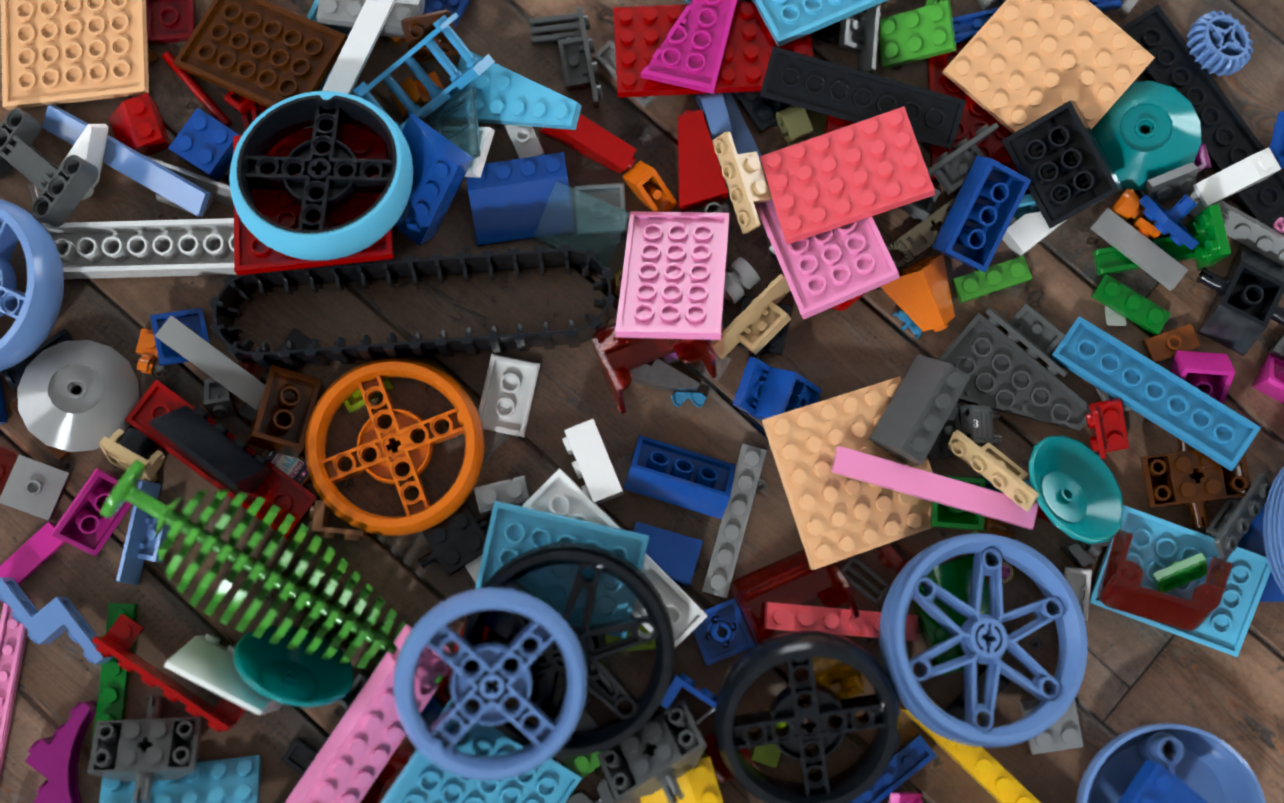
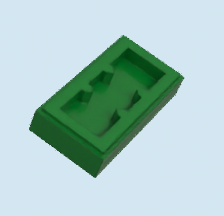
M1202 552L1183 561H1176L1169 567L1152 573L1156 591L1158 594H1163L1207 575V561Z

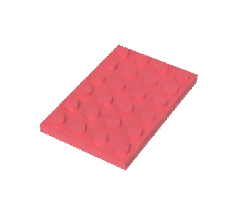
M904 106L759 156L787 245L935 195L933 184Z

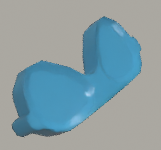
M898 309L892 314V316L896 315L905 323L901 327L902 331L909 327L916 336V340L922 336V330L903 310Z
M675 392L671 395L673 404L676 407H680L686 399H690L696 407L701 408L707 399L701 392Z

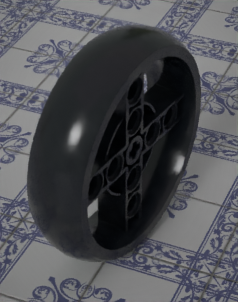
M803 630L780 634L761 642L739 659L726 676L720 688L714 712L716 745L726 768L743 789L764 803H849L869 790L888 768L898 745L901 728L898 696L883 666L872 654L857 643L840 635L823 631ZM812 657L830 658L850 665L868 680L875 694L840 699L826 686L815 683ZM786 662L789 686L775 697L770 709L735 715L738 704L748 687L770 668ZM799 668L806 669L801 675L794 674ZM801 694H810L807 699H798ZM865 710L862 716H854L856 712ZM831 715H839L835 720H828ZM810 718L809 723H805L804 720ZM778 723H786V726L783 728H775ZM752 727L760 728L757 732H749V729ZM877 728L870 745L863 755L849 768L828 778L825 757L839 747L845 733ZM810 743L816 744V746L811 749L805 748ZM775 744L785 755L800 761L802 783L782 781L764 774L747 761L740 749ZM819 768L817 772L809 773L811 769Z

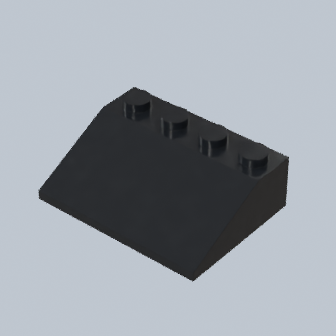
M1070 100L1001 140L1019 174L1031 180L1028 190L1049 228L1123 190L1120 181L1075 101Z
M183 406L156 417L149 422L152 427L233 489L254 494L272 472V469L267 466L269 461L257 452L255 455L251 454L246 450L249 445L238 437L234 440L227 435L229 430L217 421L213 424L207 420L209 414L198 406L195 409Z

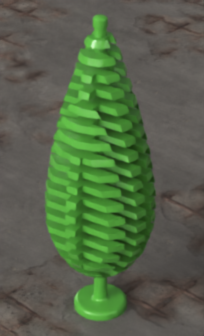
M135 460L119 480L101 509L100 515L111 518L125 501L133 504L157 519L155 537L161 532L165 524L170 526L171 529L166 539L157 551L160 562L163 561L168 550L172 549L181 533L187 536L177 555L175 554L165 573L169 581L177 573L183 560L191 553L196 541L203 545L198 556L190 564L176 588L181 595L191 584L196 573L209 557L211 550L219 554L189 601L194 607L202 599L226 560L234 563L229 574L203 612L210 617L240 570L244 569L250 574L219 620V622L225 625L228 624L256 579L263 580L265 583L255 595L253 602L245 611L235 630L244 632L263 604V600L274 587L280 591L270 603L266 614L259 621L252 635L253 637L261 638L278 614L277 611L290 596L295 600L289 605L283 615V620L271 635L269 641L271 644L277 645L280 639L292 625L296 614L305 605L309 609L299 621V627L291 635L286 649L294 651L308 633L309 626L318 618L319 614L325 617L319 621L313 631L314 635L306 644L303 650L304 654L312 655L323 642L324 635L333 627L334 623L340 626L334 629L328 640L329 644L322 651L320 659L329 661L349 632L354 633V635L349 637L344 646V652L337 661L339 664L347 665L364 640L369 643L361 651L360 659L355 666L356 668L364 669L370 659L381 649L383 652L380 653L374 664V672L387 651L394 654L397 649L394 641L407 624L402 621L389 639L385 637V635L389 634L394 624L393 620L397 615L392 608L389 609L383 621L378 623L375 630L370 628L377 621L381 613L380 609L385 603V600L380 595L375 598L370 609L362 616L360 621L355 619L362 613L367 604L365 602L366 599L373 592L374 588L366 582L360 589L357 598L347 608L345 613L340 610L346 606L353 594L351 592L361 578L355 570L342 585V590L330 604L325 601L334 592L338 585V579L344 574L348 566V562L343 557L327 577L325 585L315 595L311 592L323 576L322 572L330 564L335 554V550L329 546L312 569L311 575L302 586L296 583L309 565L307 563L321 544L322 539L317 535L314 536L309 546L305 549L288 577L281 574L309 529L304 524L300 526L273 569L265 565L295 519L289 513L258 560L250 555L279 512L280 508L273 504L244 551L236 548L240 538L266 499L257 497L246 512L241 523L238 524L232 533L229 541L226 542L221 537L246 499L247 493L239 492L227 512L223 514L216 524L213 533H211L206 528L213 515L219 510L230 489H220L216 493L213 501L203 511L196 524L191 519L209 490L197 491L193 499L183 509L182 514L175 510L182 497L165 505L136 488L145 470V465L139 460ZM439 675L436 679V683H439L443 679V676Z

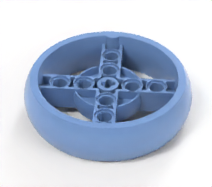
M0 199V318L6 314L16 319L12 327L0 339V371H3L21 363L32 355L50 334L61 310L64 294V271L58 248L52 236L40 221L18 205ZM18 240L24 250L27 263L26 293L17 290L16 274L9 262Z
M497 587L478 588L464 591L442 601L428 611L412 628L402 645L395 666L393 680L394 702L399 720L408 738L416 749L434 765L451 774L467 779L480 781L504 780L528 773L551 759L569 740L578 725L585 706L588 683L587 666L583 650L574 631L566 620L551 606L534 596L514 589ZM483 610L511 611L531 619L508 645L484 643L472 647L448 625L461 616ZM535 638L537 640L535 647L526 649L522 646L525 639ZM553 640L561 651L567 675L565 697L554 721L529 699L533 686L529 665ZM448 641H455L459 647L455 652H447L443 648L444 644ZM427 645L453 668L450 677V693L453 703L430 727L423 720L415 697L416 670L419 659ZM515 658L518 661L517 666L513 669L505 668L503 663L506 659ZM468 660H475L479 663V666L473 671H468L464 668V664ZM496 680L497 687L490 686L487 689L486 681L493 682ZM508 697H516L519 700L514 707L505 706L504 701ZM469 699H476L480 703L475 709H468L464 704ZM535 715L538 717L537 723L531 726L524 723L526 717ZM451 719L460 722L459 727L453 730L448 729L445 724ZM510 720L533 741L516 751L493 756L474 755L453 748V745L475 722L483 725H498Z

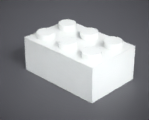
M594 419L564 430L567 437L562 438L568 454H574L576 461L572 462L578 479L583 477L586 485L581 486L583 492L597 505L622 496V488Z

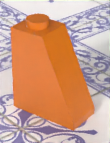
M942 253L917 261L901 272L898 270L900 278L880 286L923 332L932 329L934 332L944 330L955 317L945 260Z

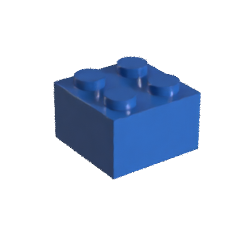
M197 108L171 143L169 149L193 168L210 179L219 182L231 165L233 136H239V134Z

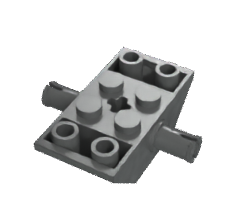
M153 695L148 697L147 713L144 719L96 721L87 773L125 782L136 781L132 798L133 803H143V800L144 803H150L153 780H178L196 771L203 718H162L166 701L164 696L156 695L155 699Z
M683 699L651 721L648 720L642 728L623 742L599 753L597 757L617 802L652 795L663 788L668 803L679 802L677 796L682 800L684 794L676 779L696 767L707 744L686 701Z

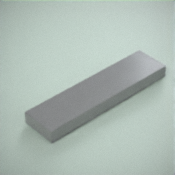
M1109 208L1101 214L1090 228L1170 291L1175 288L1188 271L1187 268Z

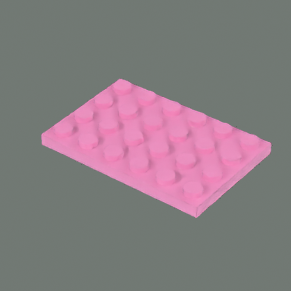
M773 199L755 204L803 320L900 278L872 216L787 245Z
M630 211L615 329L616 337L721 340L730 222L729 213Z

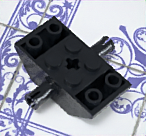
M1241 245L1224 278L1209 271L1207 268H1203L1198 276L1200 278L1198 277L1196 282L1216 291L1215 298L1198 330L1199 334L1243 356L1267 328L1270 319L1284 326V308L1278 306L1284 293V266Z

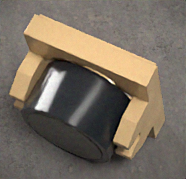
M129 428L126 432L118 429L110 438L104 436L100 441L99 445L111 464L127 471L135 460H139L145 465V470L140 480L156 482L158 479L156 472L161 467L165 456H163L164 453L161 452L160 446L152 439L137 430Z

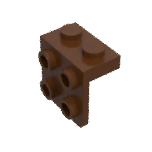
M444 9L404 18L401 21L408 49L411 50L436 28L433 24L443 15L449 18L451 16L450 11ZM452 22L449 25L457 34L456 28H454V24ZM442 31L433 38L446 56L459 54ZM426 45L412 55L417 62L436 59Z

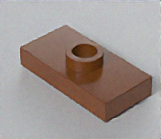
M1192 323L1142 341L1148 358L1155 363L1174 357L1176 350L1191 351L1201 347Z

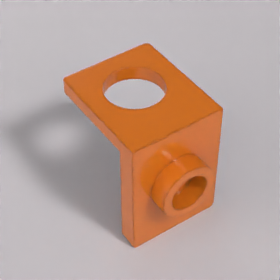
M1142 206V211L1130 225L1149 240H1153L1161 232L1142 218L1144 215L1142 212L1145 210Z

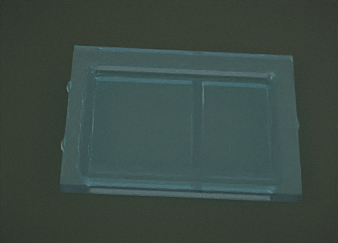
M471 87L434 112H431L430 127L473 157V160L481 155L476 89Z
M556 181L552 193L548 197V203L542 218L539 220L540 223L534 237L559 248L560 245L570 244L572 249H579L585 252L590 249L598 254L601 264L608 268L630 213Z

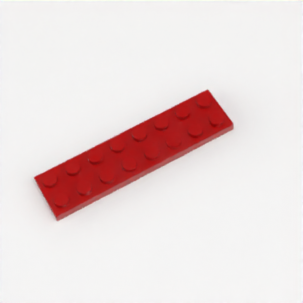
M156 379L126 417L125 421L219 490L230 489L227 496L234 500L237 494L243 491L228 486L149 424L152 419L183 406L195 409V406ZM210 417L207 418V420H209L211 423H213V424L216 423V422H215L213 419H211ZM227 433L233 440L236 438L232 433ZM250 446L246 449L255 455L256 451ZM269 461L267 466L272 469V472L254 494L247 493L248 495L241 506L248 510L257 497L266 499L255 515L261 521H263L273 504L279 507V512L269 525L276 532L288 513L292 515L295 519L284 535V538L289 539L308 514L311 506H314L315 500H318L319 497Z

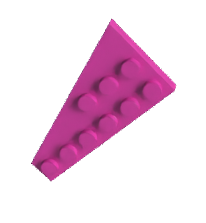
M692 0L667 34V38L661 47L656 50L648 66H645L641 72V78L714 94L737 0Z

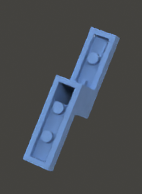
M0 577V600L8 604L13 610L12 616L28 630L27 635L34 643L39 645L51 644L65 631L69 630L67 632L68 636L75 643L80 644L84 649L83 655L89 662L95 665L106 664L114 657L112 655L106 657L96 650L98 645L93 643L92 640L98 635L68 597H55L38 611L14 578Z

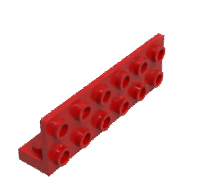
M124 613L120 614L106 635L96 636L92 640L93 643L98 645L96 647L98 652L106 657L112 655L120 660L118 665L129 672L135 670L141 674L142 677L140 679L151 687L157 685L164 690L162 694L173 702L179 700L187 705L185 707L187 712L195 717L203 716L209 720L207 725L217 732L222 730L227 732L235 727L247 710L224 697L221 698L216 707H213L129 650L145 627Z

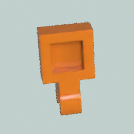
M141 328L135 351L137 354L142 355L138 360L137 370H140L141 373L152 374L155 358H158L153 331Z

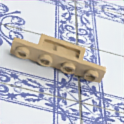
M728 131L715 138L713 145L742 233L746 234L761 225L754 204L767 202L772 199L757 151L737 154L731 132Z
M780 274L775 280L771 281L768 287L757 298L753 299L739 316L734 318L733 322L721 333V340H714L710 344L719 358L723 359L739 342L756 355L791 320L790 316L777 306L791 291L783 274Z
M959 430L953 432L947 445L949 450L1025 511L1028 512L1032 509L1039 494L1024 482L1028 476L1026 471L989 442L979 447Z

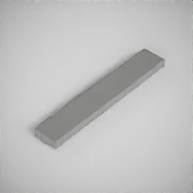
M171 315L156 333L155 337L256 410L265 384Z

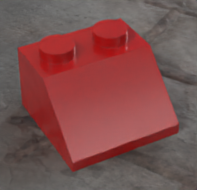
M147 93L123 101L108 118L115 139L144 156L168 149L171 145L157 103Z

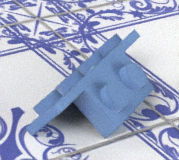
M139 480L137 488L158 500L161 484ZM134 505L116 581L138 585L144 560L163 563V561H159L157 551L166 539L171 527L165 524L161 532L155 537L157 519Z

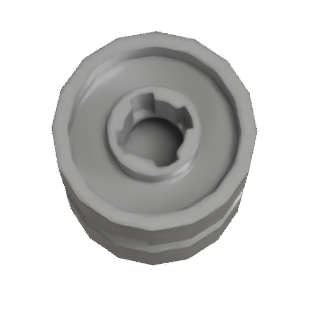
M738 257L729 266V272H726L724 297L732 304L737 303L745 295L744 289H752L761 281L754 268L742 257Z

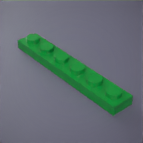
M109 603L105 635L121 613L136 621L138 604ZM115 657L106 664L101 665L94 733L96 721L125 720L130 672L118 665L120 660Z

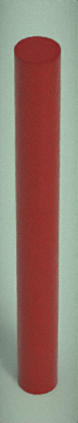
M170 51L165 52L162 58L215 119L223 125L230 127L232 122L188 72L177 68L173 63L176 59Z

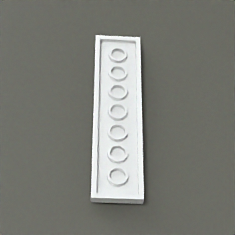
M561 468L522 505L526 508L621 529L596 503H593L592 499ZM645 553L641 571L654 584L667 607L672 622L674 645L676 648L708 616ZM635 596L632 615L635 618L647 616L644 607ZM642 624L650 633L653 631V627L650 624Z

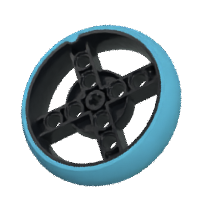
M308 92L292 96L274 104L249 125L233 153L229 177L230 191L235 209L241 221L257 239L268 247L282 254L303 260L338 259L355 254L371 246L396 224L411 194L413 184L412 155L406 138L397 124L383 110L371 102L342 92ZM344 124L358 126L378 136L387 145L392 160L357 159L349 147L342 143ZM313 126L312 139L298 145L287 157L266 156L277 143L288 135L300 129ZM253 190L286 191L290 198L301 207L298 230L278 225L267 219L254 202ZM356 193H381L378 200L363 214L345 224L330 228L332 211L346 205Z

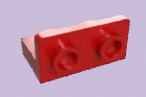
M1117 398L1088 404L1090 413L1085 414L1088 429H1093L1094 436L1090 437L1092 451L1097 452L1100 459H1105V453L1128 449L1129 443L1121 400Z

